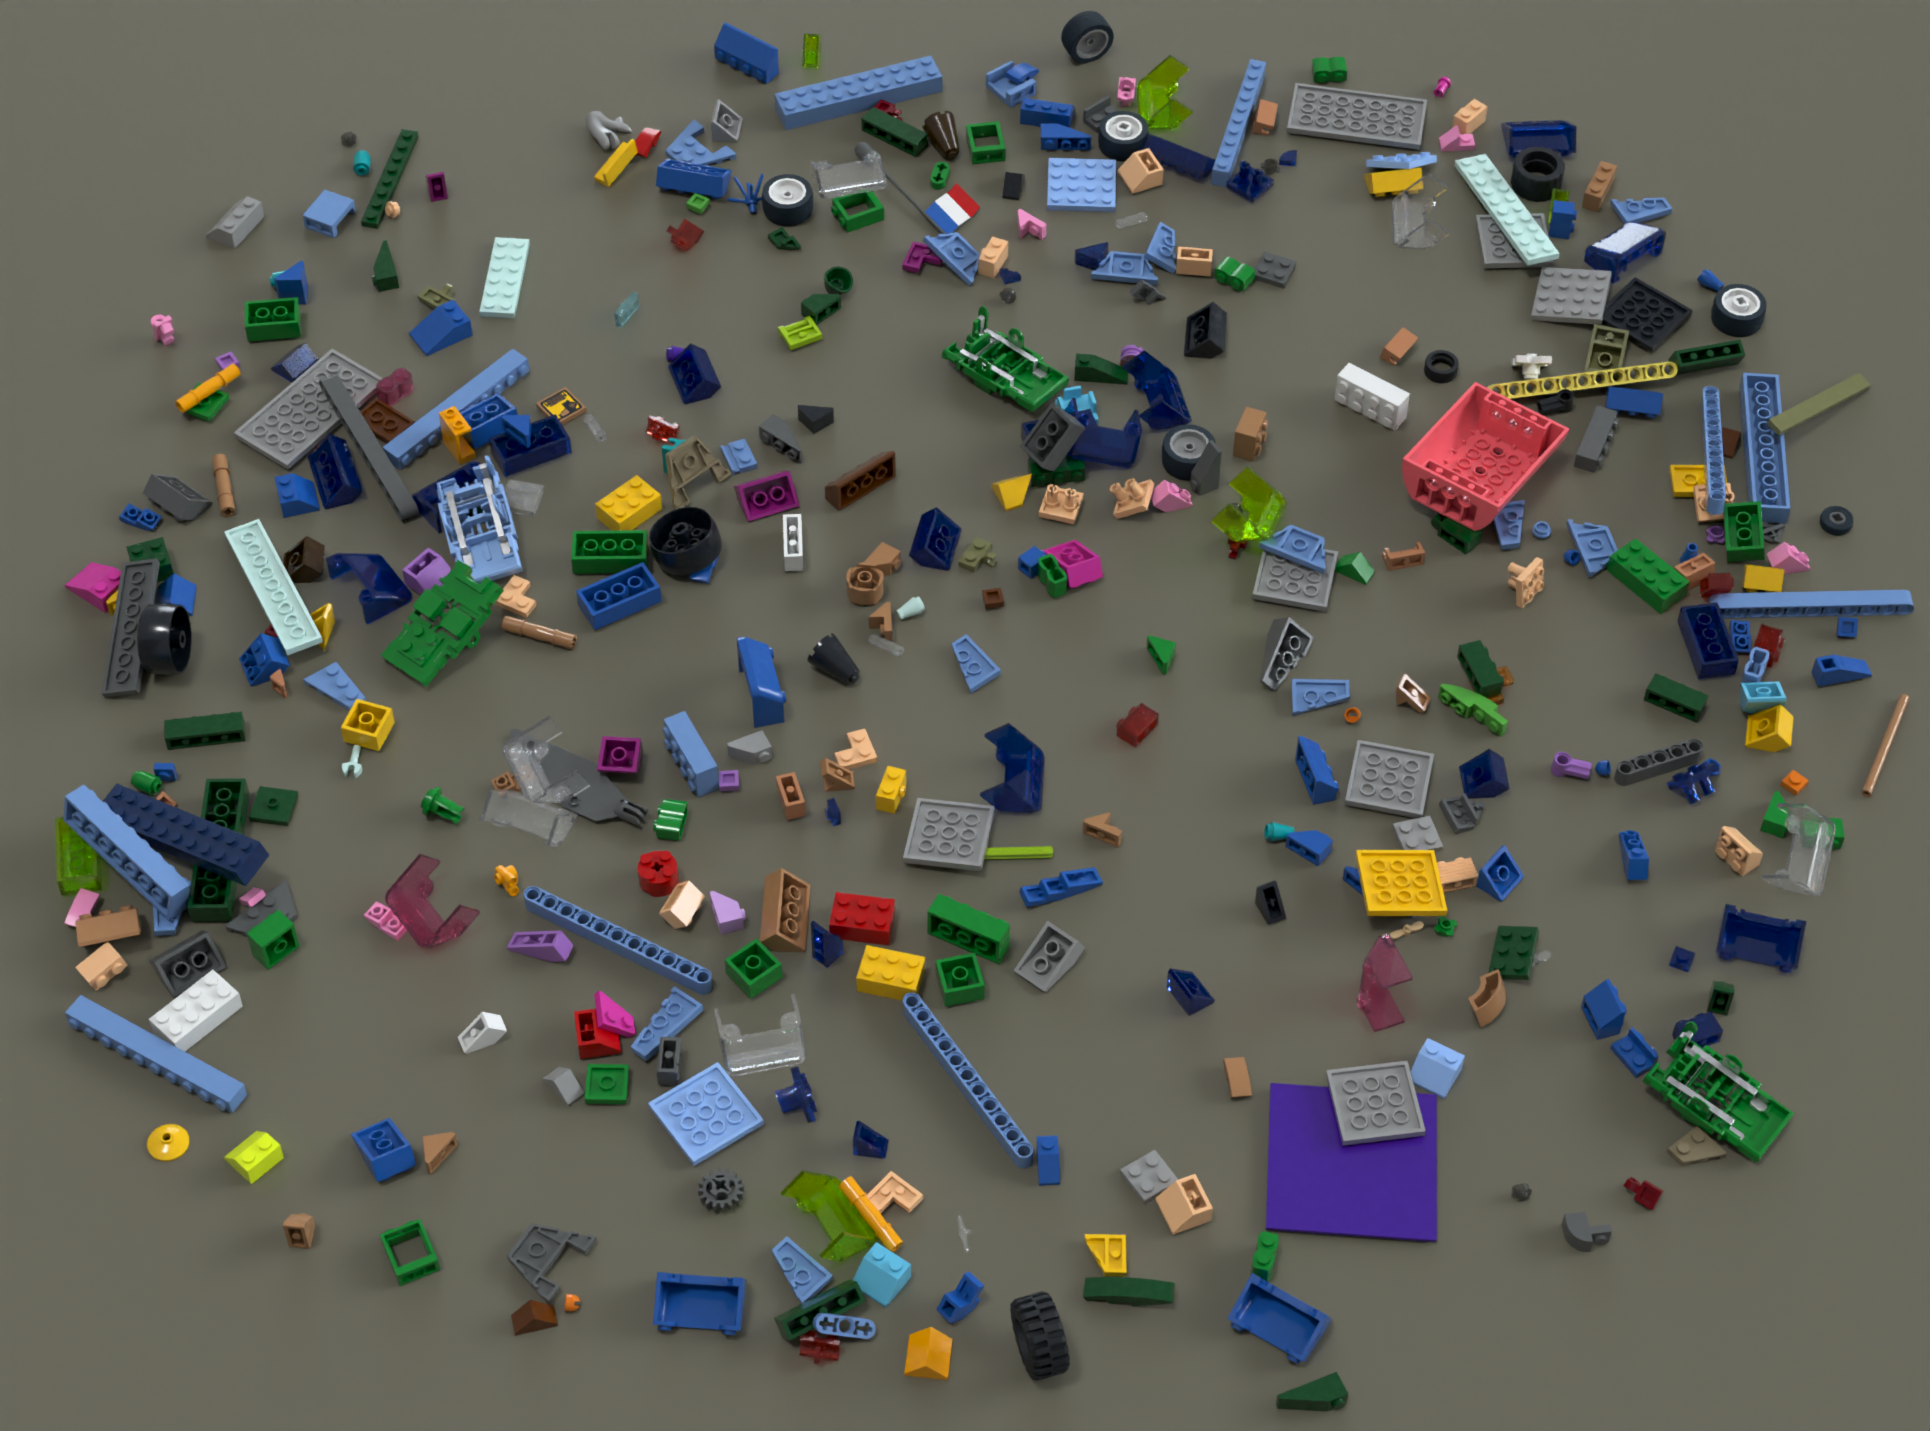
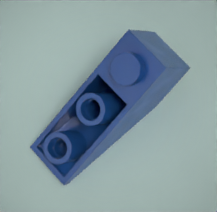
M1041 124V150H1091V135L1060 124Z
M1838 655L1816 658L1811 672L1818 687L1872 677V673L1865 660Z
M1632 830L1619 832L1623 868L1627 880H1647L1649 857L1639 832Z

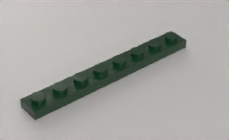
M401 130L362 217L361 225L363 227L379 228L385 214V206L394 194L419 137L418 131Z

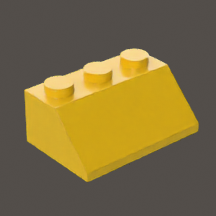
M1421 168L1364 174L1369 194H1375V197L1385 196V192H1391L1392 195L1402 194L1401 190H1408V193L1418 192L1419 188H1423Z

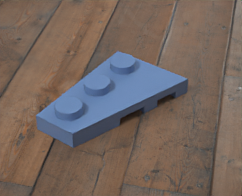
M1160 222L1144 255L1146 259L1172 274L1176 271L1174 263L1176 259V254L1174 253L1175 230Z
M1292 679L1291 681L1292 716L1345 702L1350 697L1349 680Z

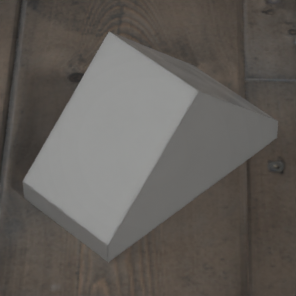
M558 1067L542 1078L568 1107L585 1095L569 1068Z

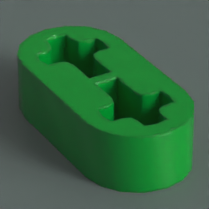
M938 162L935 164L930 177V186L933 189L940 190L945 187L949 177L948 163Z

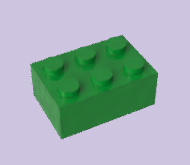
M298 297L246 301L245 331L248 342L301 337V310Z
M1761 501L1724 504L1727 562L1765 560Z

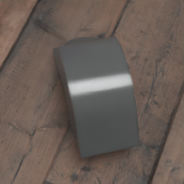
M1585 1212L1564 1214L1561 1224L1568 1244L1582 1252H1590L1592 1244L1603 1245L1609 1242L1612 1233L1610 1224L1589 1226Z

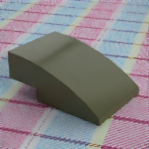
M1594 324L1584 372L1622 368L1629 331ZM1615 372L1613 374V379L1618 380L1619 375L1617 372Z

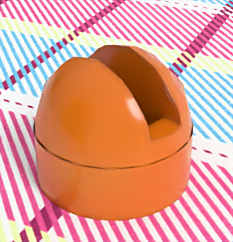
M1351 707L1345 711L1344 716L1348 722L1354 723L1360 719L1361 713L1359 709ZM1349 713H1357V716H1349Z
M566 1294L564 1311L573 1312L578 1310L580 1306L574 1304L575 1301L580 1302L579 1297L574 1294Z

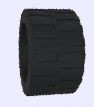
M1529 147L1520 151L1514 159L1511 176L1512 189L1517 195L1529 201H1546L1556 197L1561 190L1565 170L1563 158L1558 153L1545 147ZM1531 172L1542 173L1546 176L1533 175Z

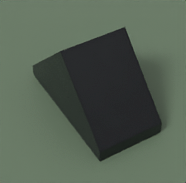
M1005 173L1002 198L1020 199L1025 179L1024 174Z
M798 405V420L815 434L834 423V408Z
M1276 880L1257 886L1255 904L1266 923L1269 925L1286 919Z

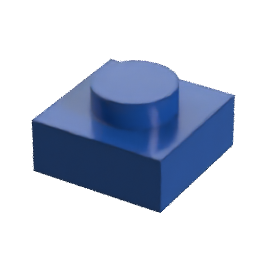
M1838 617L1836 635L1857 637L1858 618Z
M154 763L153 770L155 776L159 777L161 781H176L177 772L174 763Z

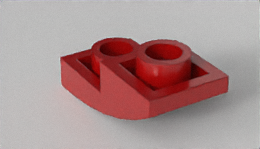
M645 128L635 140L638 151L635 156L647 158L651 146H656L661 131Z

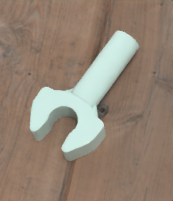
M359 745L353 746L350 762L342 764V771L345 777L348 776L349 770L352 769L354 770L355 778L362 773V766L357 763L361 750Z

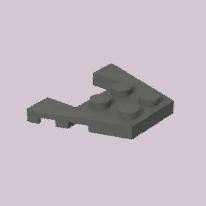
M531 1223L508 1253L507 1259L547 1304H550L560 1291V1286L545 1278L544 1275L567 1245L586 1255L597 1240L596 1236L591 1234L585 1236L575 1231L565 1232L555 1227Z

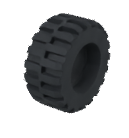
M1041 1291L1014 1299L1010 1304L1012 1327L1022 1362L1030 1378L1038 1381L1065 1373L1070 1367L1069 1350L1063 1325L1052 1297L1049 1293Z

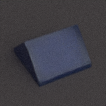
M303 343L287 353L271 367V370L288 381L294 382L319 359L309 346Z
M1171 968L1168 970L1166 987L1188 1016L1215 1002L1214 998L1193 972Z

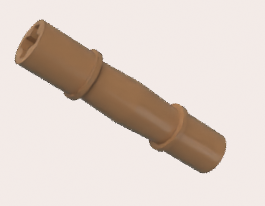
M216 454L212 457L213 475L216 477L218 491L217 500L221 515L231 517L235 514V505L227 457L224 454Z
M505 616L502 621L501 628L504 631L550 642L554 646L558 645L574 649L577 642V635L529 623L527 620Z

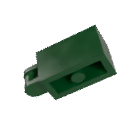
M1440 513L1431 520L1432 526L1438 529L1437 536L1465 555L1480 543L1481 530L1474 531Z

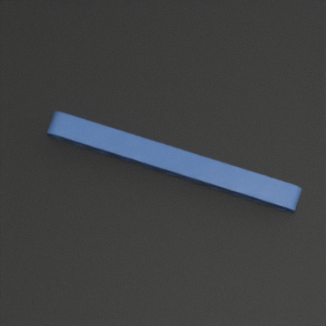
M1707 386L1703 388L1701 398L1706 508L1710 514L1719 515L1724 511L1726 498L1719 390L1716 387Z
M1908 590L1718 593L1709 597L1711 615L1718 619L1906 615L1914 610L1912 596Z
M535 886L525 889L524 902L528 911L698 994L705 995L712 991V974L708 969Z
M916 993L906 994L903 997V1014L1015 1165L1023 1169L1030 1167L1033 1163V1147L921 997Z

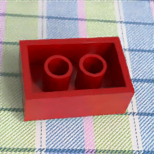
M836 892L829 922V937L832 939L889 946L895 917V899Z

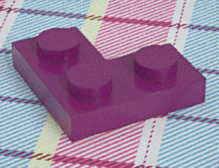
M913 241L902 264V270L919 273L924 262L941 265L943 260L926 244Z

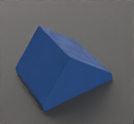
M300 261L275 277L274 280L278 299L298 297L299 305H306L308 282L304 262Z
M174 573L158 585L156 603L182 605L187 610L188 615L193 616L197 587L192 582Z
M1502 845L1480 869L1476 887L1498 901H1503L1524 877L1505 845Z

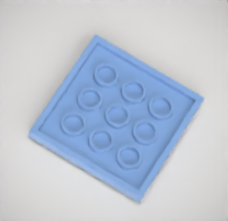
M1049 158L1047 210L1115 212L1116 160Z
M718 1062L648 1103L650 1110L693 1166L764 1125L763 1118Z

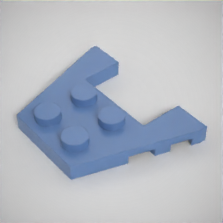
M695 119L665 150L666 156L671 160L706 166L711 163H723V160L729 158L730 160L736 159V153L728 146H724L718 151L711 153L694 139L704 133V127Z

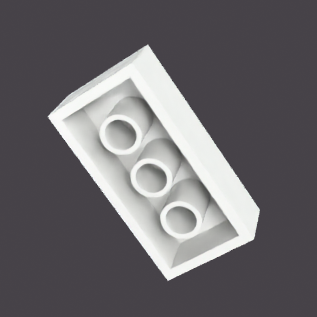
M1348 363L1337 375L1334 400L1394 431L1406 419L1410 393L1351 363Z
M212 970L149 1018L153 1033L157 1037L185 1052L242 1008L243 1005L239 992Z

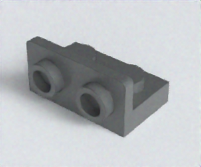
M1109 96L1084 109L1083 123L1096 133L1099 131L1102 119L1108 114L1118 111L1110 104L1111 98Z

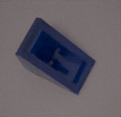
M1108 242L1076 249L1075 264L1096 271L1099 268V263L1106 259L1108 255Z
M857 1121L853 1136V1155L884 1159L889 1140L861 1121Z

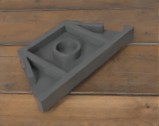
M286 880L266 894L257 904L249 907L226 924V930L231 933L232 931H237L247 937V933L252 927L260 924L267 916L275 913L277 910H280L291 922L298 919L288 882Z

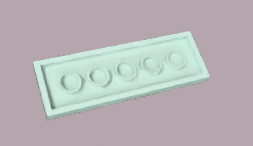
M495 237L479 311L480 316L515 318L530 247L529 239Z

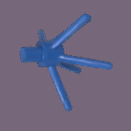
M764 174L760 175L754 194L753 184H746L747 194L737 177H734L733 179L745 196V199L728 198L727 200L746 203V206H749L750 213H756V205L758 201L762 200V196L757 198Z

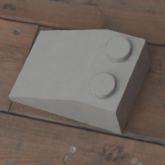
M1047 921L1013 971L1044 992H1047L1075 964L1086 947Z

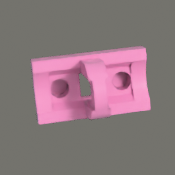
M1119 77L1117 101H1121L1120 106L1130 107L1131 102H1134L1136 78Z
M161 314L153 316L151 326L154 329L155 340L157 342L161 340L165 346L173 343L174 338L172 334L174 329L172 328V318L170 315L166 317Z

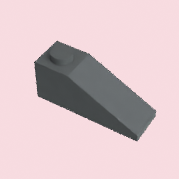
M1213 440L1208 442L1191 472L1190 486L1199 496L1218 489L1222 451Z

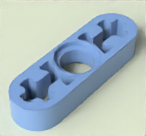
M819 1313L813 1319L814 1329L823 1334L869 1339L876 1331L874 1322L867 1318ZM825 1317L826 1321L833 1322L834 1324L833 1327L828 1325L822 1327L819 1325V1322L823 1321ZM842 1320H848L850 1324L849 1329L845 1332H841L839 1329V1324ZM866 1323V1326H869V1331L865 1332L855 1329V1325L865 1326Z

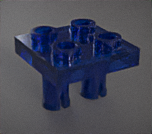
M1242 161L1239 163V172L1226 183L1228 189L1253 203L1274 185V180L1265 175L1261 169H1254L1250 166V163Z
M1708 762L1700 765L1695 764L1687 768L1688 772L1684 774L1683 772L1677 773L1672 776L1673 780L1667 782L1670 790L1683 789L1689 804H1693L1701 800L1694 784L1699 782L1704 796L1716 792L1709 775L1720 769L1717 763L1708 764Z
M798 1066L791 1068L794 1080L793 1086L775 1091L782 1112L784 1114L801 1108L808 1123L816 1121L814 1113L818 1111L812 1098V1090L806 1074L801 1073Z

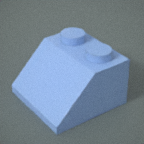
M1427 1038L1411 1070L1413 1084L1445 1099L1462 1070L1465 1055Z

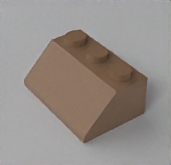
M132 905L122 906L120 911L112 912V909L99 911L100 915L92 916L91 913L79 915L80 919L75 921L79 947L139 935L142 931L137 907L132 908Z

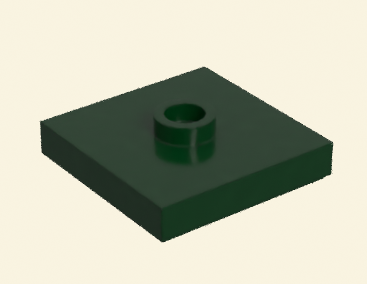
M259 786L249 815L250 821L288 826L298 798V791Z

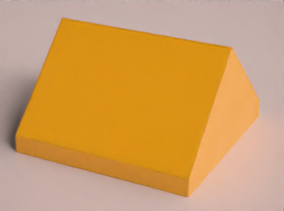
M933 1327L910 1334L904 1376L948 1380L953 1339Z

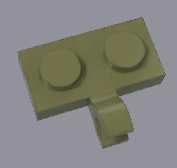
M448 283L440 291L428 286L418 295L420 302L433 309L451 300L456 302L452 298L454 292L451 291L453 286Z
M975 537L959 559L958 566L973 572L977 570L981 563L994 567L997 561L994 560L996 554L990 552L992 542Z

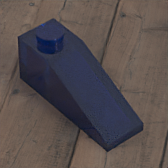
M812 921V957L828 968L843 954V941L838 935H833L821 925Z

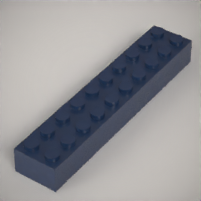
M118 783L102 801L107 803L109 808L115 814H118L126 825L132 827L142 840H146L149 846L241 885L247 886L269 857L263 845L255 839Z

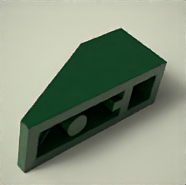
M387 240L382 243L373 267L374 275L371 276L373 286L377 285L379 292L399 288L397 273Z
M1076 353L1074 381L1127 385L1129 369L1096 355Z
M1334 1372L1277 1395L1276 1407L1277 1409L1324 1412L1332 1409L1339 1410L1347 1404L1348 1392L1338 1373Z

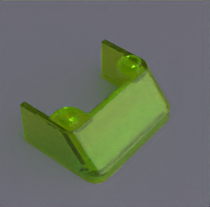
M1171 55L1142 78L1137 85L1138 115L1146 120L1148 129H1175L1193 114V110L1176 99L1170 100V96L1176 93L1179 88L1178 79L1190 70V67Z
M1246 466L1229 482V485L1242 495L1241 506L1249 512L1248 517L1229 503L1211 522L1232 541H1267L1273 536L1286 508L1287 501L1275 488L1250 467Z
M802 1170L781 1192V1195L795 1198L800 1210L813 1213L831 1240L827 1248L820 1254L821 1258L843 1261L872 1246L878 1240V1237L875 1236L873 1229L862 1218L856 1207L850 1204L851 1202L838 1187L842 1181L835 1176Z

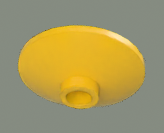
M162 1125L156 1128L148 1137V1151L153 1158L159 1161H173L187 1151L190 1143L189 1135L179 1125Z

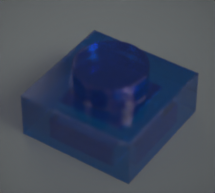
M828 799L825 815L827 820L831 819L833 826L841 824V813L835 799Z
M1676 946L1669 966L1688 972L1695 952Z

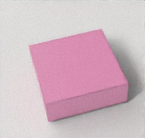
M253 887L239 898V901L242 905L253 907L266 894L263 889Z

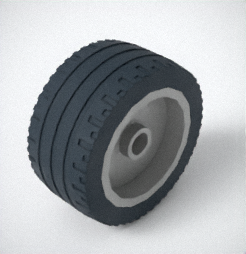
M1084 11L1075 15L1066 23L1061 33V41L1066 51L1075 61L1089 63L1107 53L1113 43L1114 34L1110 25L1101 14L1095 11Z
M1186 424L1171 429L1165 435L1162 444L1161 457L1165 470L1175 478L1191 480V472L1208 442L1213 440L1216 444L1213 435L1208 430L1197 425Z

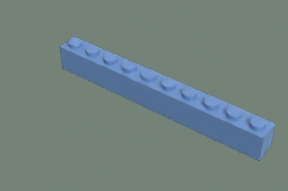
M1253 59L1249 61L1212 169V185L1228 188L1265 78L1266 62Z
M511 349L386 444L383 450L392 465L401 470L442 438L439 412L453 406L459 412H462L497 393L501 394L529 372L528 359L516 350Z
M82 995L65 1012L68 1020L67 1023L71 1028L83 1031L91 1039L96 1038L105 1047L116 1049L124 1057L127 1055L138 1065L147 1066L154 1074L165 1076L169 1082L173 1084L176 1082L187 1092L196 1093L202 1100L214 1103L222 1111L227 1110L233 1113L247 1096L243 1083Z

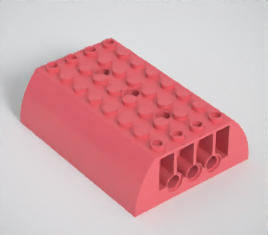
M1475 382L1403 458L1402 474L1406 489L1411 499L1474 531L1480 530L1492 522L1566 439L1570 429Z

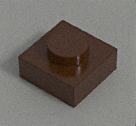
M1001 588L982 590L985 609L1004 607Z

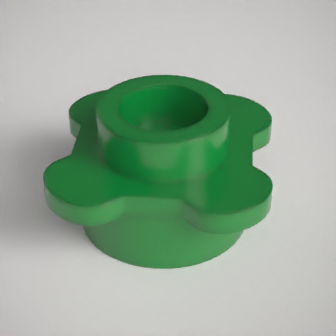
M1441 916L1438 918V925L1434 927V930L1443 937L1452 936L1454 934L1453 929L1457 927V922Z

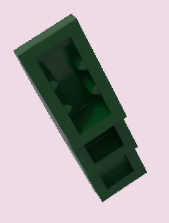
M1131 1277L1085 1278L1083 1297L1086 1301L1107 1300L1109 1304L1129 1302L1132 1307L1173 1304L1175 1284L1174 1282Z

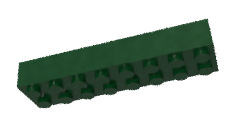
M246 778L206 779L201 818L243 835L249 798ZM194 865L187 907L191 922L232 921L237 882Z

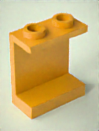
M453 406L439 412L443 443L457 462L461 465L476 458L475 452L462 436L472 431V429L457 408Z

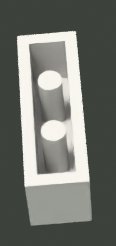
M801 514L783 515L785 571H803Z

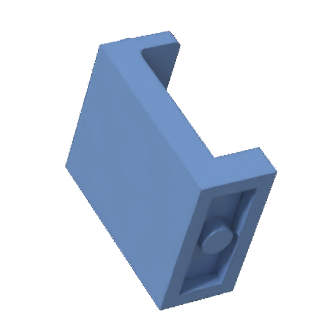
M1012 61L986 74V87L1009 108L1022 102L1023 98H1030L1036 95V81L1033 78L1028 81L1023 80L1020 84L1006 78V72L1014 67V62Z
M324 189L303 214L305 228L335 238L338 234L337 225L348 212L351 214L356 212L354 200Z

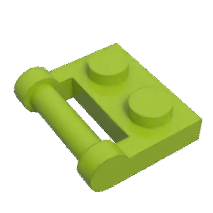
M810 316L804 317V320L785 327H777L779 336L783 338L790 350L822 339V333Z

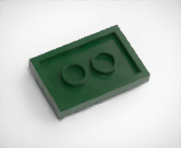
M1498 926L1488 973L1499 969L1502 979L1529 980L1539 935L1538 927Z

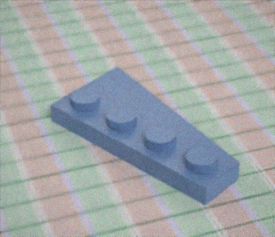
M674 986L671 990V995L662 1002L661 1009L657 1014L654 1013L650 1019L651 1023L648 1027H644L631 1045L632 1052L645 1061L649 1060L659 1051L660 1037H674L704 1010L703 1005Z

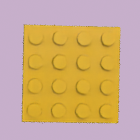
M1356 850L1355 857L1367 916H1446L1447 906L1434 850Z

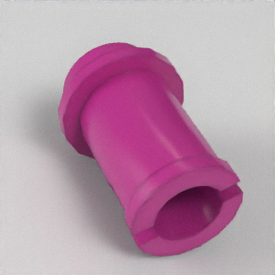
M1442 77L1438 80V85L1433 92L1436 97H1439V95L1440 98L1443 97L1446 89L1451 86V81L1448 77Z

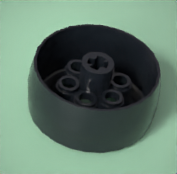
M683 507L668 512L655 522L649 532V543L656 562L663 571L672 575H688L706 568L714 562L722 548L719 529L715 521L707 511L698 507Z
M174 603L147 605L140 616L137 629V648L142 667L147 673L155 675L183 673L189 663L192 645L191 623L187 610L184 606Z

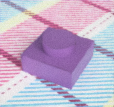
M231 351L215 358L216 364L221 370L232 363L238 368L240 367L239 361Z
M738 770L719 771L720 791L739 790Z

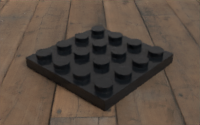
M1634 277L1606 303L1602 324L1607 327L1628 330V339L1652 353L1692 315L1693 310Z

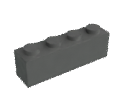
M1597 405L1577 451L1574 467L1595 473L1597 466L1601 467L1604 458L1602 454H1606L1609 446L1607 442H1611L1614 432L1612 430H1616L1619 419H1616L1618 411Z

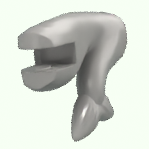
M592 111L586 117V124L590 133L603 150H608L609 146L613 150L620 146L617 135L611 130H618L624 133L632 132L630 127L623 123L621 116L613 121L600 111Z

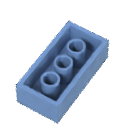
M683 711L665 718L664 728H662L665 736L663 740L667 750L672 752L671 755L674 763L679 764L681 775L683 778H687L691 792L694 791L699 798L719 790L718 766L686 712Z

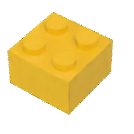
M356 699L341 726L343 741L380 751L395 723L392 708Z

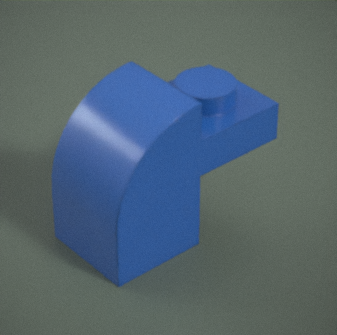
M964 1273L957 1288L943 1296L936 1310L951 1324L963 1319L981 1300L978 1296L984 1285L972 1273Z

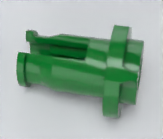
M439 787L429 789L421 802L423 815L428 817L433 812L444 819L453 821L454 824H458L462 818L459 814L465 810V807H460L454 801L442 796V789Z

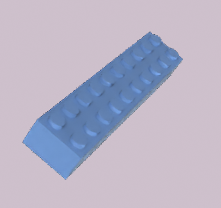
M932 56L922 57L774 94L775 110L785 130L870 110L880 100L894 104L942 92V75Z
M1743 373L1739 385L1748 502L1761 501L1762 521L1787 523L1790 512L1784 433L1778 436L1767 424L1769 419L1782 413L1779 375Z

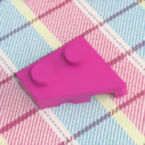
M602 991L595 993L598 1027L629 1038L635 1035L633 1016Z

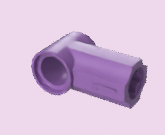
M1558 752L1555 754L1550 769L1552 774L1557 777H1563L1567 774L1588 779L1592 764L1573 759L1566 752Z

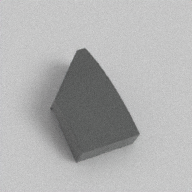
M1142 279L1129 291L1133 297L1146 301L1148 305L1152 304L1154 300L1161 299L1163 301L1166 299L1162 292Z

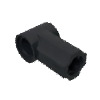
M1562 389L1558 392V395L1537 400L1538 412L1541 415H1546L1557 411L1562 413L1571 411L1574 397L1573 392L1568 389Z

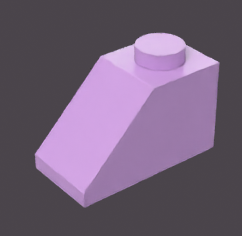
M711 891L710 903L720 934L744 929L743 921L746 920V914L744 909H740L738 902L715 891Z

